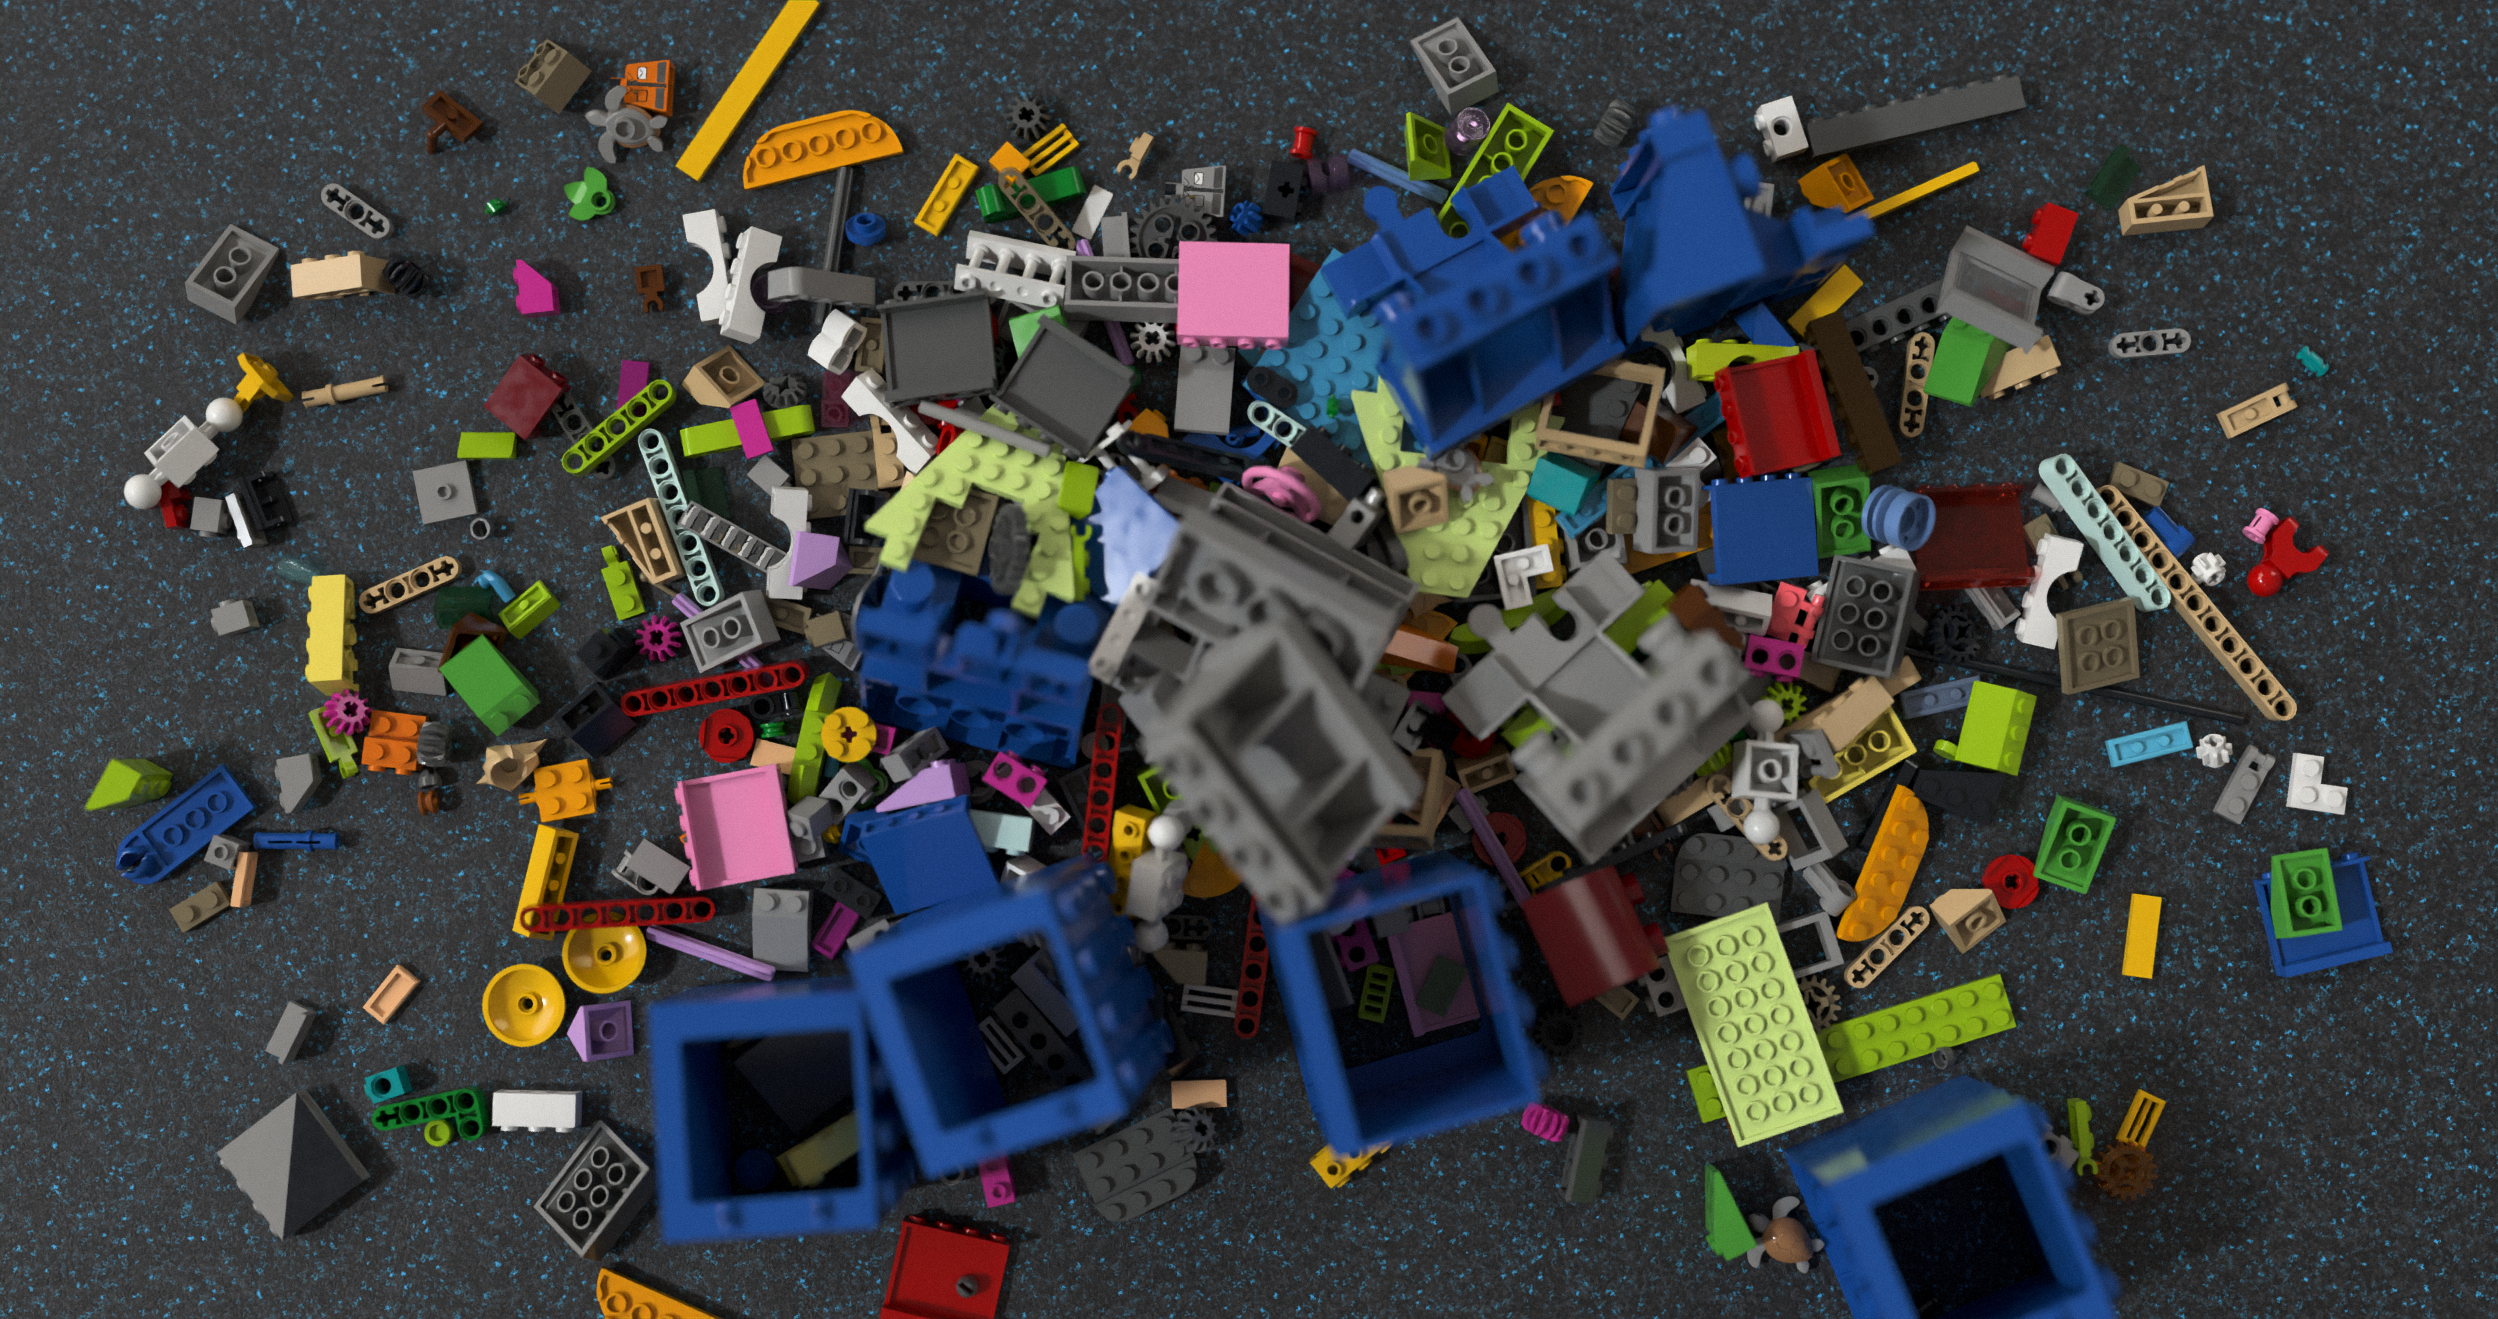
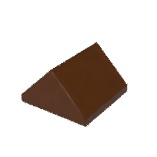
M1649 400L1636 402L1620 434V439L1629 444H1640ZM1659 403L1647 456L1664 466L1698 430V426Z
M469 612L453 625L437 669L438 673H442L439 669L481 634L500 651L507 631L489 620Z

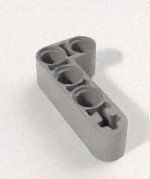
M803 267L778 269L768 272V300L773 302L806 300L858 308L875 307V278Z

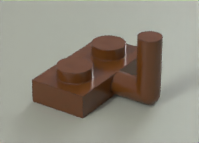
M439 90L422 105V112L436 122L426 134V151L431 155L437 153L438 137L445 131H448L465 144L483 128V122L442 90Z

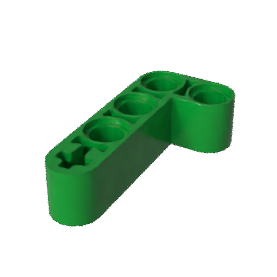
M1078 166L1028 179V182L1049 206L1077 199L1087 193ZM1016 183L1012 184V186L1016 189V193L1012 194L1014 197L1019 192V190H1021L1016 185ZM998 184L988 185L975 191L986 224H993L1022 215ZM1030 194L1024 195L1020 200L1021 205L1025 208H1031L1036 202L1035 197Z
M468 1086L388 1103L377 1108L372 1115L373 1125L381 1131L454 1116L456 1117L460 1136L467 1141H473L484 1136L490 1129L485 1095L476 1086ZM466 1093L471 1094L474 1098L472 1107L464 1102V1095ZM438 1099H443L446 1102V1112L438 1109ZM412 1104L416 1105L420 1110L418 1118L414 1117L410 1112ZM399 1112V1116L390 1120L384 1117V1114L389 1115ZM471 1120L478 1123V1133H473L470 1130L469 1123Z

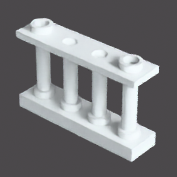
M970 230L967 240L966 258L971 260L968 266L957 264L954 289L965 291L970 288H979L991 297L1045 308L1060 304L1062 309L1065 285H1061L1060 282L1062 278H1066L1067 255L1076 256L1077 251ZM981 262L997 264L995 271L979 267ZM1008 267L1024 270L1022 277L1006 274ZM1035 272L1051 275L1049 282L1033 279Z
M1130 420L1122 425L1116 422L1105 431L1108 436L1094 445L1085 460L1078 457L1073 462L1084 464L1085 461L1096 455L1107 471L1114 466H1118L1104 447L1114 440L1117 442L1121 432H1126L1133 423ZM1128 456L1140 470L1142 479L1138 482L1147 491L1160 483L1170 472L1165 464L1155 468L1153 465L1150 466L1144 459ZM1097 480L1096 488L1101 486V484L1098 482V480Z
M1136 572L1089 662L1091 675L1113 685L1127 648L1142 627L1145 625L1159 626L1163 616L1145 607L1155 583L1153 579Z

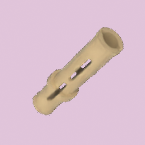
M384 375L366 380L336 386L327 384L325 388L302 391V399L314 397V400L304 401L303 404L307 409L328 403L332 406L337 405L338 401L383 392L387 393L388 385L376 386V384L387 382Z

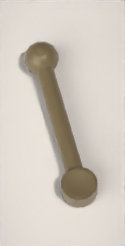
M641 572L640 580L652 584L644 572ZM652 584L672 597L678 594L663 584Z

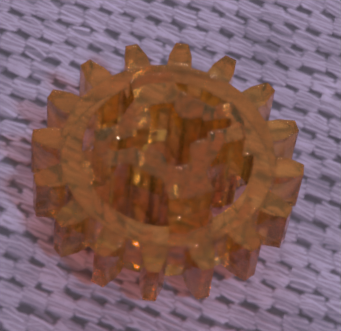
M2118 1140L2116 1148L2108 1144L2107 1149L2109 1152L2107 1154L2100 1152L2099 1155L2103 1161L2096 1162L2101 1171L2095 1174V1177L2103 1180L2099 1184L2103 1190L2108 1189L2107 1193L2111 1197L2117 1194L2121 1201L2125 1200L2126 1195L2132 1201H2136L2137 1193L2145 1197L2144 1189L2146 1187L2154 1188L2150 1183V1179L2158 1178L2152 1172L2153 1169L2158 1167L2154 1161H2150L2154 1156L2149 1151L2145 1152L2146 1148L2143 1145L2135 1146L2132 1140H2128L2126 1146ZM2123 1154H2134L2130 1157L2122 1156ZM2128 1166L2129 1173L2125 1175L2124 1168ZM2127 1184L2130 1187H2118L2117 1185Z

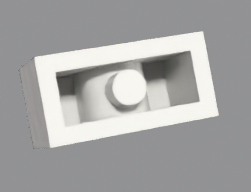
M1792 95L1761 105L1756 111L1757 115L1754 116L1757 129L1763 132L1765 138L1763 141L1764 151L1767 156H1771L1772 162L1805 152L1809 146ZM1774 125H1782L1785 128L1786 134L1783 136L1776 134Z

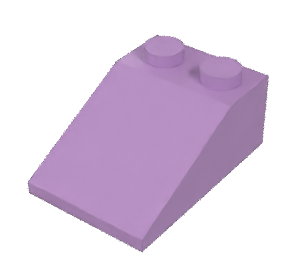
M955 758L931 762L932 768L921 770L876 807L877 813L946 800L965 794L971 795L965 762L956 763Z

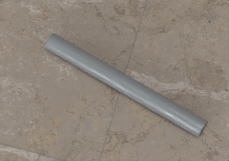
M924 399L920 403L919 413L1045 458L1050 456L1052 445Z

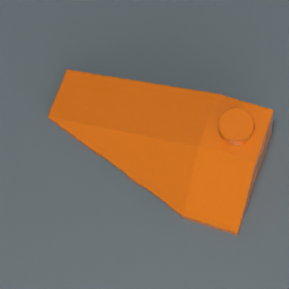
M1403 621L1378 663L1454 674L1458 647Z

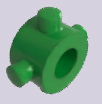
M499 198L493 199L486 205L485 213L487 215L491 214L492 217L501 214L506 208V201H501Z
M1335 395L1327 398L1326 415H1329L1330 419H1334L1335 415H1338V399H1336Z

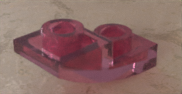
M828 370L823 371L822 427L849 428L851 407L841 396L851 384V371H844L840 375Z

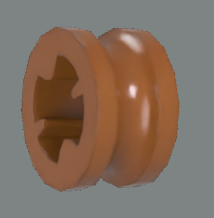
M429 790L427 794L424 791L418 793V807L422 816L428 815V812L432 814L438 813L439 802L435 790Z

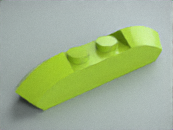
M1554 588L1532 597L1533 604L1510 610L1503 608L1499 612L1502 615L1503 624L1512 632L1534 612L1549 627L1557 622L1567 610L1561 609L1551 598L1558 590ZM1468 623L1455 627L1448 643L1458 647V653L1478 654L1491 650L1484 638L1477 637L1470 631Z
M830 672L815 678L806 705L787 792V799L794 805L806 795L817 796L827 750L822 743L821 730L826 717L837 710L842 690V683Z

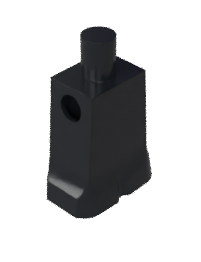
M600 628L575 654L600 680L607 681L622 669L623 664L628 663L638 653L640 645H636L635 641L637 639L626 628Z

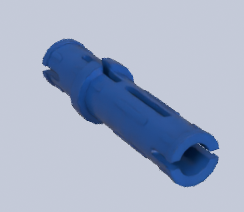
M307 830L306 833L256 832L253 844L255 849H305L307 852H314L316 849L338 850L341 844V837L339 833H316L315 830Z

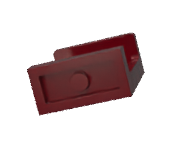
M534 353L518 356L483 406L524 440L537 438L542 431L539 428L542 421L560 396L565 392H569L572 388L566 383L567 379L561 373L555 370L551 371L545 366L546 362Z

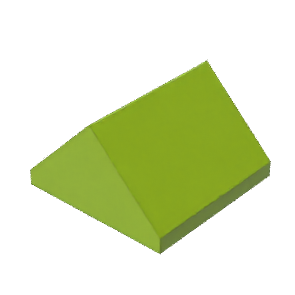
M1408 112L1405 122V142L1409 181L1448 179L1451 177L1447 129L1419 115Z

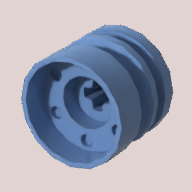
M1882 485L1869 495L1864 504L1861 516L1864 534L1872 540L1891 544L1906 551H1915L1921 548L1929 539L1936 520V509L1933 501L1928 496L1909 492L1892 485Z

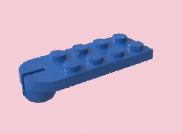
M221 764L122 840L117 851L116 870H127L142 858L138 867L132 871H125L121 876L138 884L157 883L208 846L212 841L213 835L224 834L258 807L225 764Z

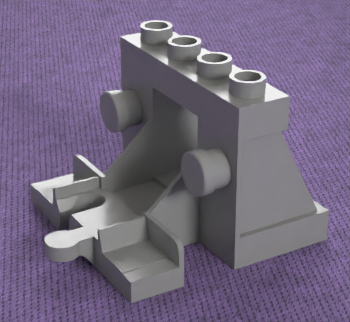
M1225 481L1213 496L1209 508L1202 511L1192 505L1179 522L1145 605L1148 609L1199 635L1201 638L1197 648L1156 626L1145 625L1128 646L1112 686L1124 692L1128 687L1167 669L1181 687L1208 648L1293 608L1358 696L1401 626L1421 585L1355 549L1349 552L1327 534Z
M1602 549L1551 597L1561 609L1570 612L1575 619V633L1566 641L1561 642L1552 637L1548 631L1547 624L1536 612L1528 616L1510 632L1503 624L1502 615L1499 610L1494 606L1480 605L1475 607L1468 616V627L1475 636L1484 638L1492 650L1439 697L1474 738L1482 740L1525 701L1555 733L1558 739L1553 742L1551 740L1552 736L1543 728L1525 740L1511 755V760L1517 767L1524 769L1513 781L1583 859L1590 864L1599 859L1756 715L1753 709L1741 697L1738 685L1749 676L1748 672L1711 631H1683L1678 625L1680 622L1672 613L1666 614L1639 638V646L1645 652L1649 651L1651 654L1640 665H1637L1602 633L1607 626L1646 591L1643 586L1637 584L1607 549Z
M1293 608L1208 648L1181 687L1169 671L1165 669L1128 687L1118 700L1135 725L1146 737L1141 743V746L1147 752L1146 763L1153 760L1159 772L1168 779L1183 799L1171 801L1162 815H1171L1179 819L1183 824L1185 835L1190 832L1194 825L1201 823L1206 828L1203 836L1211 835L1227 855L1232 866L1240 872L1261 899L1264 907L1275 917L1279 924L1323 907L1335 886L1331 878L1394 813L1413 806L1424 787V784Z

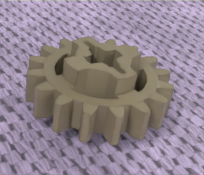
M1810 974L1809 980L1805 976L1800 977V982L1797 985L1804 1004L1809 1003L1808 999L1815 1001V1004L1811 1005L1812 1010L1808 1008L1806 1010L1814 1031L1820 1034V1026L1830 1029L1831 1026L1828 1021L1830 1019L1837 1021L1838 1018L1833 1012L1834 1010H1841V1007L1835 1005L1834 1001L1840 999V996L1831 993L1835 986L1831 984L1825 986L1827 979L1823 977L1818 982L1816 975ZM1811 986L1821 989L1824 995L1814 994ZM1824 1007H1827L1825 1014L1821 1017L1820 1014Z

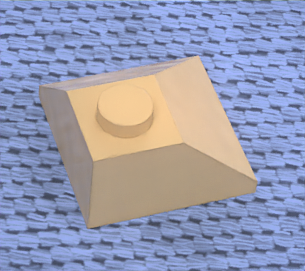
M728 345L695 364L683 381L682 386L699 404L730 408L762 389L765 382Z
M1410 465L1383 472L1385 498L1396 535L1449 522L1447 480L1444 474Z
M1950 889L1929 905L1938 923L1962 954L2006 922L1995 895L1990 889Z

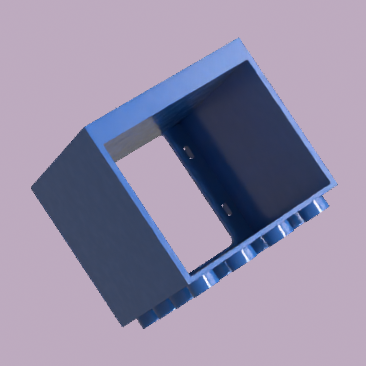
M1441 850L1333 881L1335 886L1323 907L1280 924L1264 907L1262 901L1255 903L1311 1110L1335 1160L1540 1101L1535 1084L1548 1080L1545 1062L1539 1047H1532L1529 1037H1523L1520 1029L1521 1027L1533 1024L1531 1009L1524 991H1517L1513 981L1508 983L1505 973L1506 971L1518 968L1516 953L1510 936L1508 934L1502 935L1499 927L1493 928L1490 915L1503 912L1499 890L1494 878L1487 879L1484 871L1478 873L1476 866H1469L1467 859L1459 860L1446 850ZM1446 892L1480 1014V1028L1473 1033L1340 1070L1303 932Z
M1093 851L912 913L847 955L928 1178L1126 1113L1168 1060L1166 1053L1174 1050V1040L1168 1023L1164 1018L1154 1021L1147 1000L1155 998V988L1151 975L1145 966L1135 969L1128 950L1129 947L1136 945L1133 925L1127 914L1124 913L1116 916L1109 895L1117 892V883L1113 870L1107 861L1097 863ZM1036 928H1043L1050 934L1100 1075L1007 1105L953 957Z
M855 975L695 986L649 1005L664 1243L873 1228L880 1224L890 1210H896L897 1201L904 1199V1192L911 1190V1183H917L918 1165L915 1149L903 1150L902 1135L907 1134V1128H910ZM833 1028L849 1029L854 1038L863 1172L862 1187L735 1196L724 1036Z
M1962 1074L1783 1150L1819 1238L1824 1242L1825 1252L1854 1319H1915L1871 1215L1870 1206L1990 1154L1994 1159L2041 1273L1933 1319H2116L2109 1302L2120 1298L2119 1289L2109 1269L2104 1264L2095 1267L2086 1247L2097 1243L2094 1230L2086 1215L2081 1210L2072 1213L2063 1193L2073 1189V1182L2061 1158L2055 1156L2049 1159L2043 1148L2040 1138L2049 1135L2050 1128L2041 1108L2036 1102L2026 1105L2020 1095L2012 1096L2004 1088L1998 1090L1988 1081L1982 1083Z

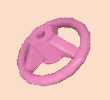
M1253 466L1243 473L1242 486L1244 491L1306 524H1310L1320 517L1321 504L1318 497L1304 484L1305 477L1298 470L1289 466H1283L1280 470L1267 466ZM1255 477H1266L1258 482H1252ZM1262 495H1267L1268 498L1272 501V503L1265 499ZM1307 502H1308L1309 507H1310V512H1308ZM1280 507L1292 508L1294 512L1284 510Z

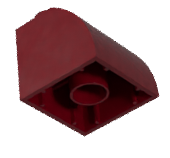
M1614 865L1521 902L1569 1009H1573L1660 970L1661 966L1657 957L1670 952L1656 921L1642 927L1633 907L1645 902L1646 899L1633 871L1619 877Z

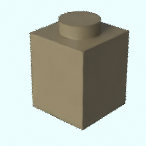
M840 611L806 621L808 628L804 629L808 643H813L816 648L850 639L843 614Z

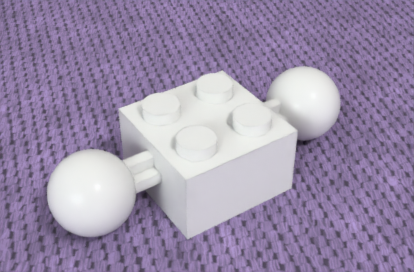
M225 397L213 400L206 410L207 420L199 428L184 415L144 453L156 468L149 475H135L127 481L124 487V495L127 502L138 509H149L159 502L162 495L161 486L168 479L178 488L183 484L187 485L193 481L197 475L196 471L203 465H209L217 457L216 453L220 449L211 439L218 432H231L240 426L243 419L240 405L233 399Z
M1769 699L1759 700L1751 707L1756 715L1749 723L1757 732V741L1744 740L1734 743L1731 798L1754 800V811L1744 821V832L1750 841L1760 845L1772 842L1779 833L1780 825L1777 817L1771 812V801L1789 802L1797 799L1799 745L1774 743V733L1781 728L1784 722V712L1777 702Z
M1162 815L1152 822L1149 828V838L1155 848L1135 859L1132 865L1125 913L1144 918L1136 925L1134 931L1136 946L1146 953H1152V951L1164 948L1169 934L1166 925L1162 922V917L1179 907L1184 897L1182 884L1188 872V866L1186 865L1187 855L1173 851V849H1176L1182 843L1185 831L1181 821L1171 815Z

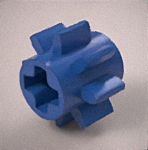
M1247 200L1244 204H1236L1230 212V220L1234 222L1231 229L1245 236H1248L1249 232L1251 234L1256 233L1263 223V217L1259 215L1262 208Z

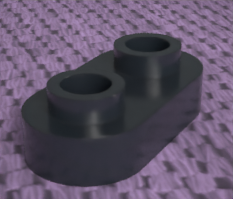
M1256 366L1249 371L1247 385L1252 392L1279 408H1290L1296 403L1298 390L1291 381L1265 366ZM1258 375H1263L1266 381L1260 385L1255 382V378ZM1281 389L1289 391L1290 394L1287 398L1283 399L1279 396Z

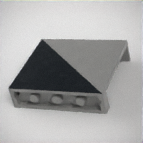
M306 1089L296 1092L217 1152L221 1158V1165L227 1171L232 1172L237 1179L238 1188L243 1193L249 1195L256 1212L261 1216L264 1215L270 1223L269 1228L276 1237L281 1238L282 1241L292 1237L295 1234L294 1232L340 1197L371 1177Z

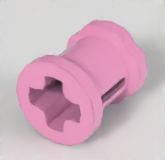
M2259 508L2255 512L2256 517L2249 526L2244 527L2242 532L2252 541L2263 544L2266 541L2265 536L2273 525L2278 524L2279 519L2268 510Z

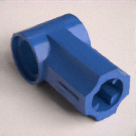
M2155 506L2142 517L2176 560L2196 542L2193 535L2187 529L2180 525L2177 526L2159 506Z

